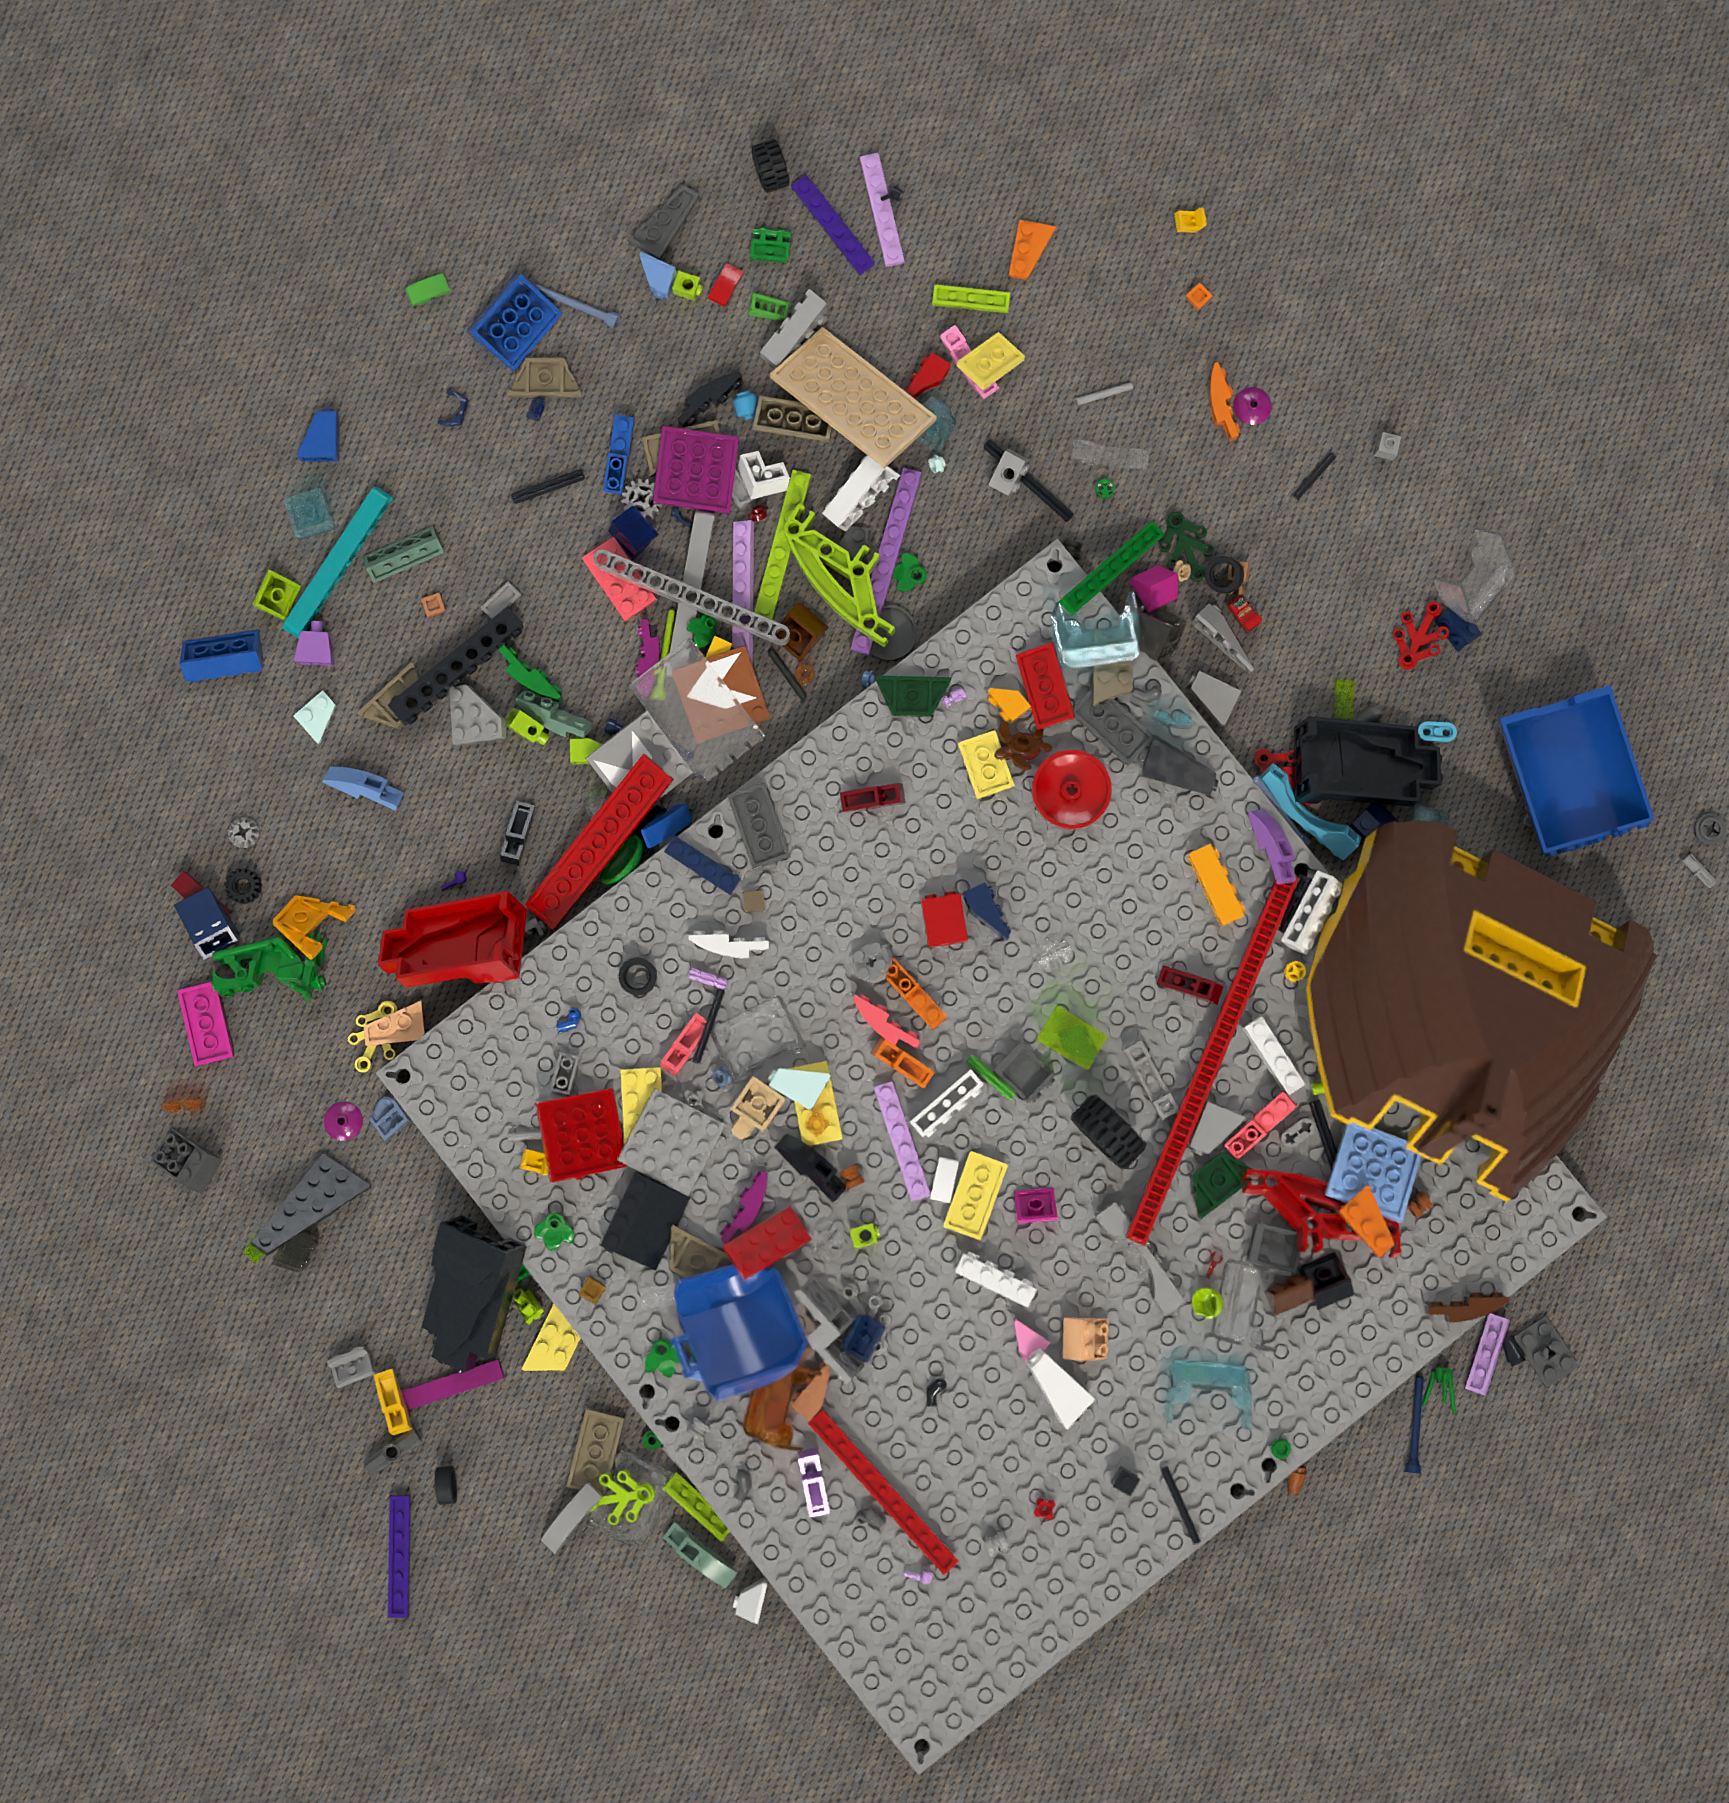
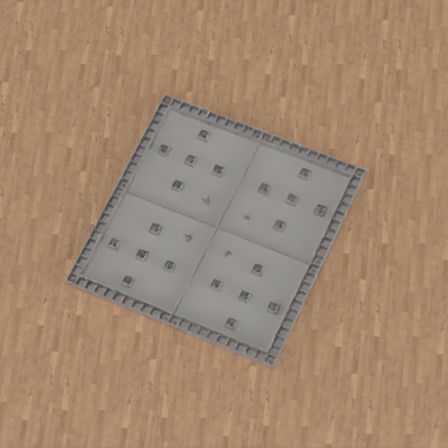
M1058 539L883 675L951 677V682L943 696L950 697L952 691L962 687L967 696L966 698L957 703L951 701V706L946 707L941 699L932 717L892 716L875 681L735 791L737 792L765 782L790 858L753 870L727 797L677 837L741 878L731 896L664 853L669 845L668 843L521 959L520 977L518 979L491 982L376 1072L377 1076L504 1240L511 1238L527 1246L523 1259L524 1266L918 1775L1483 1318L1449 1323L1445 1321V1315L1425 1314V1305H1430V1302L1434 1301L1443 1302V1305H1451V1301H1463V1305H1465L1464 1297L1470 1296V1293H1483V1296H1491L1490 1292H1503V1296L1509 1297L1607 1218L1557 1155L1531 1182L1507 1202L1490 1194V1189L1476 1183L1480 1164L1489 1160L1491 1146L1468 1136L1467 1140L1458 1145L1441 1165L1421 1156L1409 1199H1414L1416 1194L1422 1191L1430 1199L1433 1207L1430 1210H1425L1418 1219L1406 1207L1403 1221L1398 1223L1401 1236L1400 1255L1396 1258H1389V1249L1384 1257L1378 1258L1375 1257L1373 1251L1363 1241L1324 1238L1323 1249L1317 1253H1311L1313 1248L1312 1237L1308 1236L1307 1243H1309V1248L1306 1249V1252L1300 1253V1258H1302L1301 1266L1335 1252L1352 1281L1355 1295L1320 1310H1317L1313 1301H1310L1279 1315L1273 1314L1264 1291L1269 1290L1268 1286L1277 1282L1283 1284L1287 1282L1286 1278L1296 1274L1301 1276L1299 1270L1296 1273L1246 1261L1254 1222L1294 1232L1297 1231L1263 1195L1242 1194V1188L1203 1219H1199L1190 1176L1221 1152L1237 1160L1224 1144L1269 1101H1272L1282 1092L1242 1027L1258 1017H1263L1306 1085L1289 1095L1297 1104V1107L1238 1160L1252 1169L1294 1173L1329 1182L1332 1171L1309 1102L1317 1099L1320 1100L1337 1152L1346 1123L1331 1116L1324 1093L1313 1095L1311 1091V1083L1320 1082L1321 1080L1311 1031L1306 985L1321 931L1318 932L1312 949L1305 955L1284 944L1281 940L1285 933L1277 929L1205 1101L1244 1116V1121L1209 1154L1203 1153L1202 1156L1191 1152L1192 1148L1188 1147L1187 1144L1147 1240L1150 1244V1247H1148L1152 1254L1156 1253L1162 1261L1159 1265L1164 1271L1167 1269L1174 1279L1171 1282L1175 1287L1179 1286L1186 1295L1183 1297L1186 1301L1183 1305L1167 1316L1163 1314L1152 1298V1278L1143 1256L1125 1239L1105 1232L1094 1216L1112 1202H1116L1117 1205L1121 1203L1127 1211L1125 1216L1128 1221L1133 1219L1177 1114L1176 1112L1163 1120L1160 1118L1137 1078L1124 1049L1142 1040L1155 1068L1179 1108L1275 881L1266 849H1259L1248 812L1265 810L1278 823L1286 835L1296 858L1290 861L1293 871L1296 865H1303L1307 869L1306 876L1311 879L1314 878L1317 870L1328 875L1329 873L1261 789L1254 784L1253 779L1104 595L1099 592L1073 616L1059 603L1068 592L1087 577V574ZM1050 561H1057L1061 565V570L1055 573L1051 572L1047 568V564ZM1096 632L1133 652V690L1125 695H1118L1114 700L1149 732L1162 738L1214 771L1216 779L1219 780L1216 791H1212L1211 796L1143 777L1142 769L1151 742L1127 766L1079 721L1072 719L1043 729L1041 740L1049 743L1052 746V750L1049 752L1041 750L1038 756L1028 760L1027 762L1032 766L1030 770L1020 769L1013 764L1010 758L1005 759L1014 787L976 799L958 743L995 730L1001 747H1006L999 738V729L1003 723L1009 724L1011 736L1017 733L1034 735L1037 727L1031 708L1012 724L1009 720L1005 722L999 714L1001 710L996 705L993 707L988 701L987 691L990 688L1019 691L1029 703L1016 654L1051 642L1055 645L1074 709L1092 689L1093 635ZM1153 686H1159L1162 690L1160 698L1150 703H1145L1132 697L1135 687L1147 691L1152 689ZM1064 750H1079L1091 754L1104 765L1111 780L1112 793L1107 809L1093 824L1080 829H1063L1052 825L1040 815L1033 802L1032 782L1037 769L1048 757ZM894 783L903 784L905 804L842 812L840 792ZM719 825L723 828V835L714 839L710 836L709 830L712 826ZM1209 844L1212 845V848L1216 847L1220 855L1218 860L1221 865L1226 867L1228 872L1226 877L1229 883H1233L1237 891L1235 896L1238 901L1243 903L1245 912H1243L1244 917L1220 927L1187 857L1189 853ZM985 882L987 887L991 885L995 894L993 898L995 905H1000L1003 912L1001 916L1003 923L1007 922L1011 930L1010 938L1007 941H1004L970 914L962 896L964 891ZM763 891L765 910L745 913L743 892ZM956 891V894H961L968 942L928 948L921 900L925 899L924 896L936 894L937 897H942L945 892ZM1292 895L1291 898H1290V901H1289V903H1288V905H1287V908H1286V910H1285V912H1284V915H1283V917H1282V920H1283V918H1284V916H1285V914H1286V911H1287V909H1288V907H1289V905H1290V903H1291V900H1292V898H1293V895ZM1340 895L1336 897L1332 910L1327 915L1325 921L1336 913ZM695 931H705V935H713V931H725V934L730 935V942H733V938H745L746 942L753 941V938L765 937V941L770 943V950L750 951V959L727 957L699 947L689 940V935H693ZM875 942L888 949L892 958L896 959L948 1018L933 1031L885 978L877 983H869L860 979L855 974L853 967L854 953L863 946ZM637 957L649 961L656 969L657 974L656 985L647 994L640 996L626 992L620 985L618 978L619 970L623 963ZM871 960L869 965L873 967L876 960ZM1294 961L1301 962L1306 968L1304 978L1296 982L1287 980L1284 976L1286 965ZM634 965L627 971L626 980L631 987L642 988L649 981V972L642 965ZM1163 965L1215 981L1224 986L1218 1005L1156 984ZM691 968L697 969L699 972L703 971L715 975L717 978L727 979L726 988L723 989L725 993L700 1064L692 1062L696 1052L695 1049L675 1077L662 1068L660 1063L695 1013L707 1020L718 989L716 985L711 986L699 982V980L690 979L689 972ZM862 994L871 999L869 1003L875 1007L877 1004H880L887 1008L888 1011L886 1013L890 1015L886 1022L890 1023L892 1020L901 1025L900 1030L907 1033L909 1030L919 1036L918 1040L920 1043L917 1048L900 1039L895 1046L935 1072L924 1089L871 1054V1051L882 1036L862 1017L853 1000L854 995L859 997ZM577 1008L581 1012V1019L577 1027L559 1033L556 1023L566 1021L569 1010ZM1078 1024L1081 1027L1085 1026L1089 1033L1087 1039L1090 1045L1094 1044L1098 1051V1055H1096L1098 1060L1092 1062L1065 1053L1057 1034ZM1021 1041L1056 1074L1053 1077L1055 1081L1049 1088L1044 1086L1041 1089L1040 1093L1042 1095L1034 1103L1032 1101L1029 1103L1025 1102L1017 1093L1012 1099L1008 1100L966 1063L967 1059L974 1055L993 1071ZM560 1053L580 1057L572 1096L613 1088L623 1144L621 1070L661 1067L662 1092L685 1103L684 1093L686 1091L703 1092V1108L700 1112L724 1123L725 1127L688 1195L691 1198L677 1227L725 1252L722 1248L725 1243L720 1240L723 1236L720 1232L727 1224L732 1225L735 1221L733 1216L739 1208L744 1210L745 1207L739 1203L741 1200L739 1195L746 1187L748 1189L754 1184L752 1179L758 1172H768V1183L762 1206L748 1230L791 1206L812 1238L809 1243L767 1267L779 1271L806 1338L821 1323L813 1318L809 1309L798 1301L794 1293L813 1276L847 1314L854 1318L858 1315L851 1301L842 1294V1289L847 1283L854 1282L859 1286L858 1298L867 1315L871 1306L869 1303L870 1298L873 1295H880L883 1302L879 1306L875 1320L879 1322V1316L883 1313H889L892 1316V1321L888 1325L885 1339L888 1342L887 1351L880 1356L873 1354L868 1363L862 1361L865 1366L848 1384L839 1379L836 1372L831 1368L821 1409L830 1416L959 1560L945 1575L940 1572L808 1425V1421L791 1407L793 1395L798 1390L800 1392L803 1391L806 1387L804 1382L811 1374L815 1376L818 1373L817 1367L823 1361L822 1356L810 1347L809 1342L797 1367L784 1377L763 1387L744 1392L742 1395L738 1394L719 1401H715L710 1396L703 1382L692 1378H684L681 1363H675V1371L671 1378L664 1376L658 1369L647 1373L645 1358L652 1351L653 1343L660 1338L667 1339L670 1342L672 1338L684 1334L678 1320L674 1290L677 1281L685 1279V1277L670 1270L671 1240L657 1270L601 1247L600 1244L634 1173L638 1172L653 1180L655 1179L628 1166L586 1175L585 1178L577 1181L576 1178L550 1183L549 1174L546 1176L519 1168L524 1148L544 1153L542 1139L508 1141V1133L540 1131L535 1103L548 1101ZM827 1061L842 1139L811 1145L810 1147L823 1156L837 1170L835 1175L844 1185L846 1180L841 1177L839 1171L854 1164H858L860 1168L859 1175L863 1176L866 1182L849 1190L846 1188L836 1201L831 1202L806 1174L801 1176L786 1161L774 1146L786 1133L802 1141L794 1100L777 1090L775 1091L787 1099L765 1132L754 1127L747 1138H736L732 1133V1125L739 1115L733 1112L731 1107L752 1076L769 1086L771 1082L768 1079L773 1070L778 1071L779 1068L788 1069ZM721 1065H726L733 1081L721 1088L714 1083L712 1074L715 1069H720ZM403 1069H407L410 1072V1080L405 1084L398 1080V1073ZM972 1070L984 1084L981 1087L983 1091L975 1098L970 1096L966 1100L968 1104L960 1111L955 1109L951 1113L952 1118L944 1125L940 1122L935 1126L937 1131L929 1138L926 1135L922 1137L910 1121L964 1074ZM893 1081L930 1192V1196L913 1202L911 1201L873 1088ZM1097 1095L1104 1100L1145 1141L1146 1150L1127 1169L1122 1170L1116 1166L1071 1121L1073 1112L1089 1096ZM1395 1100L1373 1128L1408 1141L1409 1132L1419 1125L1422 1112ZM1308 1118L1314 1122V1133L1297 1146L1287 1148L1281 1144V1133L1298 1120ZM1303 1122V1127L1300 1130H1298L1299 1133H1301L1302 1131L1309 1132L1308 1127L1310 1126V1124H1305ZM1296 1133L1293 1135L1286 1134L1287 1139L1285 1143L1290 1142L1292 1144V1139L1297 1136ZM970 1151L1008 1165L981 1240L943 1227ZM939 1157L959 1161L950 1203L930 1199ZM1253 1179L1250 1181L1252 1185H1258V1180ZM1266 1180V1183L1269 1186L1273 1187L1272 1182L1270 1180ZM1054 1188L1058 1220L1016 1222L1014 1191ZM1308 1204L1316 1213L1334 1214L1323 1208ZM1577 1206L1584 1212L1583 1218L1579 1221H1575L1572 1217L1573 1209ZM557 1212L564 1217L565 1223L572 1227L574 1241L572 1244L562 1241L561 1245L551 1252L546 1248L544 1238L534 1237V1231L538 1223L545 1221L547 1215ZM556 1220L551 1221L552 1225H558ZM1306 1221L1307 1226L1313 1229L1312 1224ZM872 1222L874 1227L878 1226L881 1236L877 1238L878 1243L854 1249L849 1229ZM1345 1224L1346 1229L1351 1232V1227ZM738 1229L729 1242L744 1232ZM862 1230L860 1232V1238L863 1241L871 1239L872 1234L869 1230ZM1264 1230L1258 1259L1289 1266L1295 1237ZM968 1252L979 1256L978 1260L986 1263L988 1260L998 1265L996 1269L1002 1272L1006 1269L1015 1273L1014 1278L1020 1281L1025 1278L1033 1282V1287L1037 1290L1029 1307L956 1273L954 1270L962 1253L968 1254ZM589 1277L606 1286L596 1305L578 1295ZM1207 1287L1216 1289L1223 1297V1309L1220 1315L1208 1319L1205 1316L1197 1315L1192 1307L1194 1292ZM847 1289V1293L852 1295V1290ZM873 1298V1302L879 1304V1300ZM883 1316V1321L888 1322V1318ZM1064 1318H1108L1107 1359L1085 1361L1063 1359ZM1015 1319L1047 1339L1050 1344L1045 1353L1095 1399L1068 1429L1058 1420L1026 1364L1027 1361L1021 1357L1023 1353L1018 1348L1013 1323ZM849 1325L839 1335L842 1340L845 1338V1333L852 1329V1326ZM686 1342L682 1345L689 1360L692 1353ZM878 1343V1345H877V1347H876L877 1349H880V1348H881V1346H880L879 1343ZM659 1345L658 1350L664 1352L666 1348L664 1345ZM935 1379H944L947 1387L936 1395L937 1406H927L926 1389L928 1385ZM644 1384H650L654 1387L655 1395L653 1397L646 1398L642 1395L641 1388ZM695 1416L711 1426V1429L704 1434L705 1438L703 1441L696 1439L686 1431L687 1427L692 1425ZM667 1417H677L680 1421V1426L675 1430L669 1429L665 1422ZM1278 1438L1287 1440L1291 1445V1452L1284 1459H1278L1271 1453V1444ZM818 1448L830 1514L810 1517L802 1482L798 1452ZM1266 1458H1272L1275 1463L1274 1468L1271 1471H1263L1261 1468L1262 1461ZM1120 1466L1138 1475L1140 1478L1131 1497L1111 1485V1481ZM1165 1466L1169 1468L1201 1540L1198 1544H1193L1160 1469ZM739 1470L748 1472L752 1482V1488L742 1502L734 1497L740 1488L739 1481L736 1479V1473ZM1235 1483H1240L1243 1486V1493L1238 1497L1230 1494V1488ZM1042 1497L1047 1501H1055L1056 1506L1053 1508V1518L1051 1520L1034 1515V1510L1037 1507V1498ZM873 1508L886 1519V1522L882 1527H879L873 1521L859 1524L856 1521L857 1512L861 1509ZM1003 1531L1009 1551H999L995 1556L990 1557L984 1537L989 1535L996 1536L997 1532ZM923 1570H927L933 1573V1578L928 1584H924L914 1578L904 1577V1572L922 1575ZM919 1739H925L929 1742V1747L925 1751H918L914 1746L915 1742Z

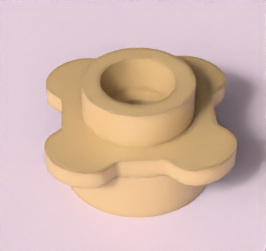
M1178 560L1173 568V572L1178 573V580L1180 582H1183L1190 576L1191 569L1189 564H1184L1183 561Z

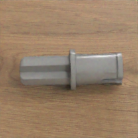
M1692 853L1682 860L1694 873L1693 876H1697L1708 888L1716 884V879L1705 869L1706 865H1702Z

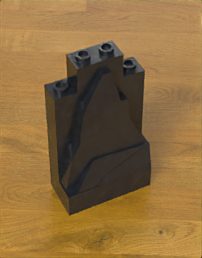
M1309 716L1294 727L1295 802L1318 804L1321 801L1331 799L1412 807L1420 802L1422 797L1421 789L1433 790L1442 783V755L1440 754V747L1419 745L1420 734L1418 733L1417 726Z
M462 1215L439 1224L431 1266L435 1268L436 1276L421 1328L428 1330L429 1334L437 1335L431 1357L437 1359L443 1365L453 1367L459 1373H465L474 1369L477 1357L488 1359L497 1355L527 1248L526 1245L511 1238L499 1242L476 1231L478 1223Z

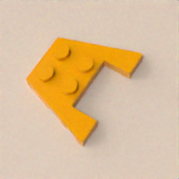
M295 895L273 919V925L309 959L313 960L321 951L322 943L308 936L327 915L346 922L356 910L355 906L350 904L347 907L339 905V902L331 901V903L320 902V899Z

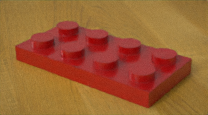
M1051 642L1016 654L1037 730L1075 719L1076 716L1054 643Z
M791 1206L728 1242L722 1248L742 1279L746 1281L809 1243L812 1238Z

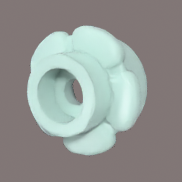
M933 455L928 461L929 466L934 473H942L945 461L941 456Z

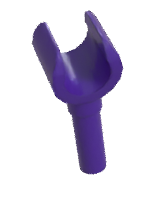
M455 873V880L441 886V889L444 891L453 885L465 883L467 881L466 873Z

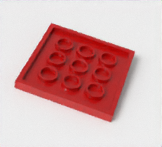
M613 1088L535 1103L550 1183L628 1167V1165L617 1160L624 1144Z

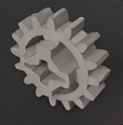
M638 479L637 484L631 481L632 487L626 486L627 493H622V496L626 498L621 500L622 505H626L623 508L624 511H630L628 514L630 518L635 515L636 521L640 517H643V520L646 521L647 516L654 519L653 513L659 514L660 512L657 508L663 507L662 504L655 503L652 508L650 507L654 497L655 482L649 485V479H646L645 483ZM634 492V493H635V494H634V498H633L632 500H630V497H631L632 493ZM643 497L646 502L642 503L639 498ZM636 509H642L645 512H639Z

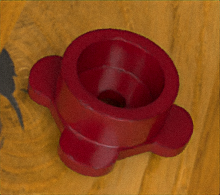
M756 505L752 507L751 512L747 515L748 518H752L753 521L765 519L768 506Z

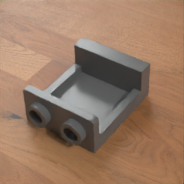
M1021 1041L993 1069L1027 1103L1030 1101L1034 1103L1042 1095L1040 1093L1041 1089L1044 1086L1049 1088L1055 1081L1053 1077L1056 1075Z

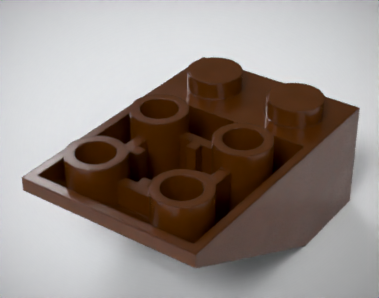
M1296 1274L1286 1278L1287 1282L1283 1284L1277 1282L1269 1285V1290L1264 1291L1273 1314L1279 1315L1314 1300L1312 1281Z

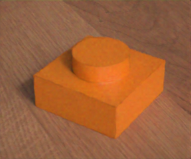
M1200 282L1185 296L1198 311L1213 297Z

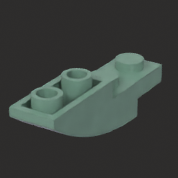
M524 690L516 698L515 702L531 718L558 735L566 737L569 733L584 738L592 730L593 722L569 714L567 711L559 710V703L550 698Z
M677 1521L673 1523L663 1536V1539L676 1549L675 1552L725 1589L738 1574L709 1546L703 1545Z

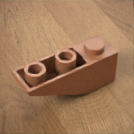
M824 1361L818 1365V1373L815 1376L811 1374L804 1382L806 1387L803 1391L800 1392L798 1390L791 1398L793 1401L791 1407L809 1422L823 1406L831 1366L827 1365Z

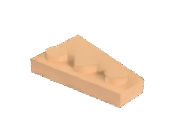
M422 1001L365 1025V1045L417 1041L425 1035Z

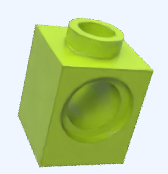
M678 271L672 287L673 294L695 301L696 297L701 295L703 289L700 277ZM688 283L694 285L690 290L684 289V286Z
M873 1222L849 1229L854 1249L878 1243L877 1238L881 1237L878 1226L874 1227ZM862 1230H869L872 1234L871 1239L863 1241L860 1238V1232Z

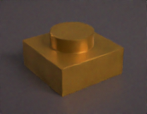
M589 1277L578 1295L596 1305L606 1286Z

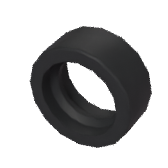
M1220 556L1214 558L1208 564L1205 571V579L1212 590L1218 593L1229 594L1235 592L1241 586L1244 580V570L1237 560L1228 556ZM1221 564H1229L1235 570V579L1228 586H1220L1214 579V572Z
M637 957L623 963L619 970L618 978L620 985L626 992L640 996L647 994L656 985L657 974L656 969L649 961ZM634 965H642L649 972V981L642 988H633L626 980L627 971Z
M452 1465L437 1467L435 1470V1493L439 1505L455 1504L457 1501V1480Z

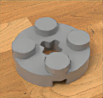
M877 942L863 946L853 955L855 974L860 979L869 983H877L883 980L888 974L889 966H892L890 951ZM874 959L876 960V962H874V966L872 967L869 964L871 960Z

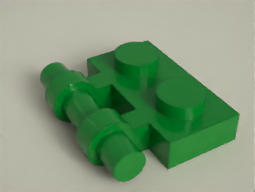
M764 226L753 228V235L760 236V239H752L750 260L788 263L790 242H783V238L791 239L792 231H784L783 228H778V230L767 229ZM766 237H775L777 241L766 240Z

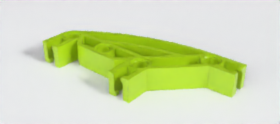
M799 503L784 525L786 539L798 565L817 593L840 617L885 648L888 643L887 638H882L876 632L880 627L893 636L895 627L878 617L869 576L880 561V555L875 552L869 564L865 565L861 560L865 554H868L870 548L863 545L853 561H850L847 550L817 531L809 530L816 519L814 512H809L808 518L804 523H800L797 520L800 514L804 513L805 509ZM792 527H797L799 532L791 534L789 530ZM823 548H830L832 550L828 555L821 553ZM823 563L850 580L854 597L850 596L837 583ZM857 568H861L864 571L862 575L858 576L853 572ZM866 621H873L875 623L872 628L864 626Z

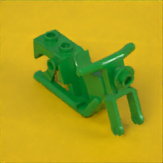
M315 932L310 934L309 938L321 942L322 936L319 932L316 939H314ZM273 937L213 952L214 960H220L222 967L229 965L237 978L223 979L216 972H212V988L223 997H230L238 992H250L254 988L262 986L265 972H271L276 975V978L282 984H289L290 989L301 993L303 1000L309 1002L312 998L313 988L324 991V987L327 986L325 976L318 972L322 966L327 940L323 939L322 949L313 960L307 956L305 957V963L281 937ZM252 959L249 962V971H247L242 966V962Z

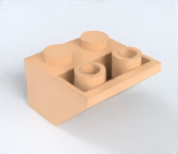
M1064 1318L1063 1359L1079 1361L1107 1359L1108 1318Z

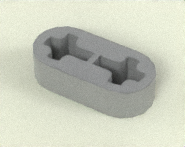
M1308 1118L1298 1120L1281 1133V1144L1287 1148L1297 1146L1314 1133V1122ZM1303 1122L1305 1124H1310V1126L1308 1127L1309 1132H1298V1130H1300L1303 1127ZM1296 1133L1297 1136L1292 1139V1144L1290 1142L1285 1143L1287 1139L1286 1134L1293 1135Z

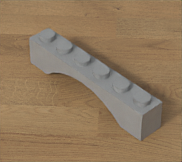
M1112 1202L1094 1216L1105 1232L1125 1239L1143 1256L1152 1278V1298L1163 1314L1167 1316L1186 1302L1183 1299L1186 1295L1179 1286L1175 1287L1171 1282L1174 1278L1167 1269L1164 1271L1159 1265L1162 1261L1156 1253L1152 1254L1150 1252L1148 1241L1143 1246L1125 1238L1132 1220L1128 1221L1125 1214L1127 1211L1121 1203L1117 1205L1116 1202Z

